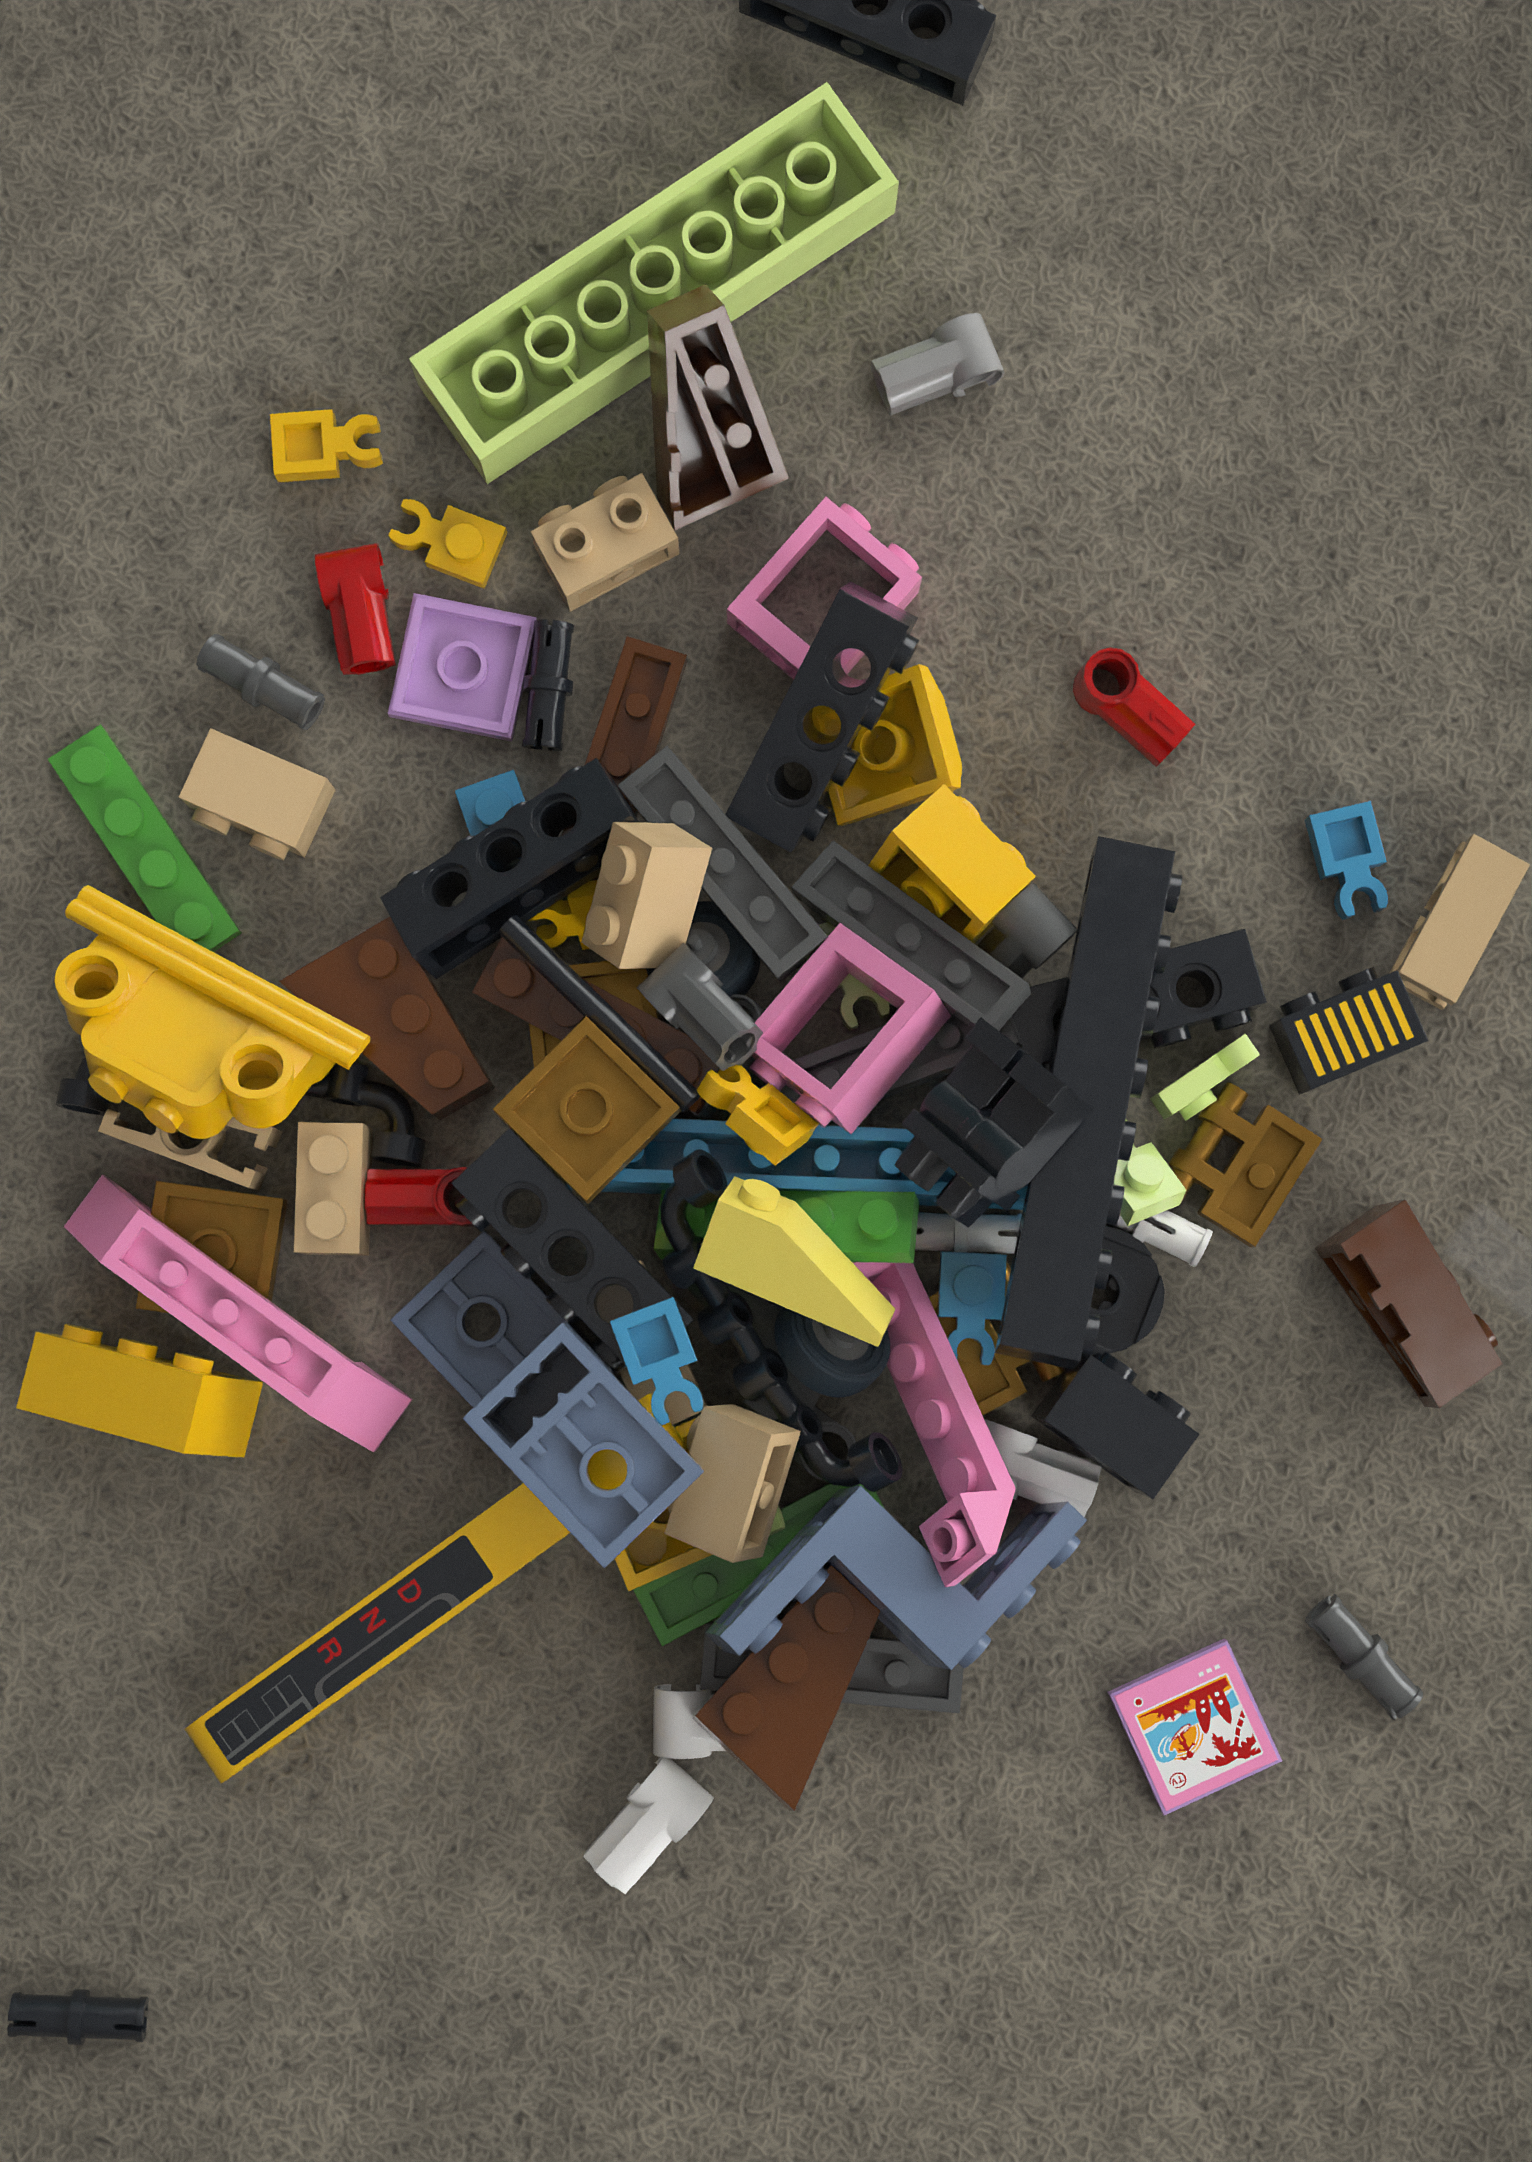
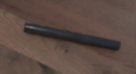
M517 915L505 922L499 930V934L584 1017L587 1016L680 1107L682 1112L687 1111L699 1099L700 1095L697 1089Z

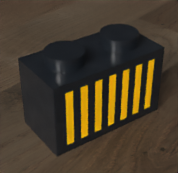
M1374 967L1339 981L1338 984L1342 990L1341 994L1320 1002L1316 991L1280 1006L1284 1017L1270 1024L1269 1027L1299 1095L1429 1041L1398 970L1378 978Z

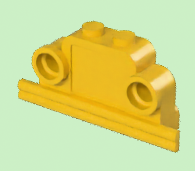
M89 885L81 889L77 898L73 899L65 910L66 918L98 934L87 948L77 950L65 957L55 973L57 994L64 1005L69 1025L76 1033L81 1035L90 1073L88 1078L89 1084L99 1095L113 1103H120L123 1100L140 1109L152 1124L167 1133H175L178 1130L192 1138H210L221 1132L232 1117L241 1124L251 1128L261 1129L275 1126L287 1118L311 1085L321 1081L335 1063L349 1070L370 1042L369 1035Z

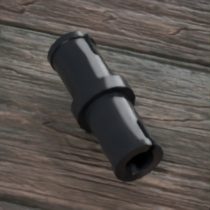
M539 619L534 621L533 626L535 632L531 674L524 676L523 691L528 692L529 695L525 737L522 747L542 750L543 746L548 747V751H562L566 696H572L573 681L568 679L574 625L559 620H553L552 625H548L547 619Z
M75 1989L72 1996L34 1995L14 1992L8 2012V2021H13V2024L9 2023L7 2027L8 2036L67 2038L69 2045H83L86 2038L143 2042L147 2029V2017L144 2016V2013L148 2011L149 1998L90 1997V1991L86 1989Z

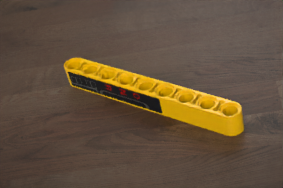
M649 1393L638 1401L654 1417L651 1409L652 1395ZM669 1422L662 1425L682 1448L686 1450L687 1444L673 1424ZM610 1449L600 1450L591 1457L588 1463V1474L596 1486L602 1489H614L625 1481L627 1464L618 1452ZM524 1483L191 1723L184 1730L220 1784H222L556 1544L570 1532Z

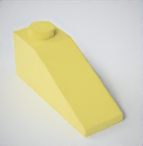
M734 1176L717 1202L693 1269L879 1347L895 1312L893 1305L795 1201L781 1196L780 1192L769 1183L757 1179L743 1180Z

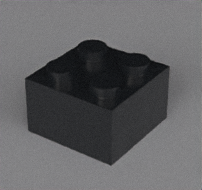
M1098 1352L1093 1356L1082 1354L1081 1361L1074 1369L1065 1368V1371L1062 1372L1034 1411L1032 1417L1094 1463L1101 1466L1131 1490L1154 1499L1199 1436L1198 1432L1185 1424L1191 1413L1161 1391H1158L1157 1394L1151 1390H1148L1146 1394L1141 1392L1131 1384L1137 1374L1107 1352H1104V1354Z

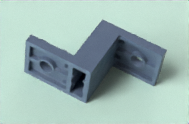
M483 1231L390 1321L473 1407L462 1419L605 1568L676 1500L704 1470L614 1376L615 1372L591 1348L593 1343L576 1325L570 1326L545 1299L547 1294L530 1277L528 1279L524 1278L501 1254L500 1250L502 1247L487 1231ZM479 1303H488L495 1307L501 1319V1325L497 1334L486 1341H478L472 1338L465 1328L467 1312L471 1307ZM600 1450H614L622 1455L626 1461V1479L620 1486L614 1489H602L596 1486L589 1477L588 1463L591 1457Z
M862 1486L842 1488L823 1505L704 1633L724 1652L740 1656L744 1650L746 1652L751 1650L756 1654L781 1629L783 1624L776 1616L789 1602L792 1603L798 1600L802 1604L808 1600L829 1576V1573L823 1566L828 1569L832 1565L880 1610L878 1619L925 1665L952 1670L959 1664L962 1668H966L984 1652L991 1642V1638L986 1632L1002 1614L1008 1619L1013 1617L1030 1601L1036 1592V1589L1030 1583L1048 1564L1052 1569H1055L1065 1562L1076 1550L1081 1540L1075 1533L1087 1520L1068 1501L1036 1504L998 1546L996 1554L984 1562L963 1585L958 1583L955 1586L945 1587L931 1554Z

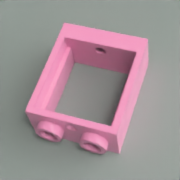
M827 497L820 502L727 608V624L793 680L810 646L765 609L761 603L826 530L893 585L883 599L904 610L919 593L922 577L916 572L919 569L918 564L904 549L893 543L888 547L883 545L869 533L871 526L860 512L846 503L842 504L839 508ZM853 648L843 650L841 665L846 674L864 656L862 651Z
M839 923L756 1020L755 1024L763 1034L758 1040L757 1050L752 1054L755 1061L749 1069L765 1084L770 1083L779 1091L786 1085L800 1095L795 1104L819 1123L818 1125L825 1128L832 1120L849 1134H852L951 1015L934 989ZM850 974L898 1010L830 1090L782 1052L846 976Z

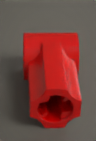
M378 543L315 554L319 588L326 610H330L336 652L343 675L366 674L396 666L385 600L389 599V591L385 589L380 566H383L384 563Z
M1110 647L1099 650L1087 660L1074 678L1073 693L1075 700L1081 708L1091 714L1099 715L1155 767L1177 747L1195 726L1191 719L1140 674L1137 662L1129 653L1122 649ZM1100 669L1112 673L1118 680L1119 693L1110 696L1098 691L1093 683V671Z
M467 1168L368 1169L365 1183L367 1225L474 1226L465 1215L461 1216L453 1212L448 1199L450 1191L454 1186L452 1182Z

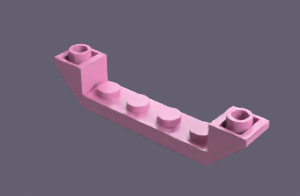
M101 1175L64 1225V1228L101 1264L308 1415L368 1450L375 1452L413 1399L363 1362H353L152 1216V1209L107 1176Z
M852 1262L895 1308L887 1328L890 1338V1356L887 1367L948 1502L923 1522L919 1529L944 1586H955L996 1554L1016 1488L914 1264Z

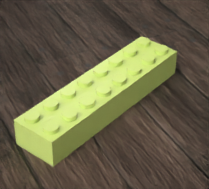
M826 82L410 357L409 360L418 386L485 482L489 484L650 377L647 310L706 284L725 305L730 321H734L893 215L896 208L899 181Z

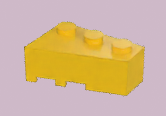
M64 1324L62 1335L35 1332L16 1406L17 1409L183 1454L245 1457L263 1382L212 1370L213 1360L175 1352L173 1361L156 1357L158 1346L144 1342L119 1338L117 1347L101 1344L103 1332L85 1327Z

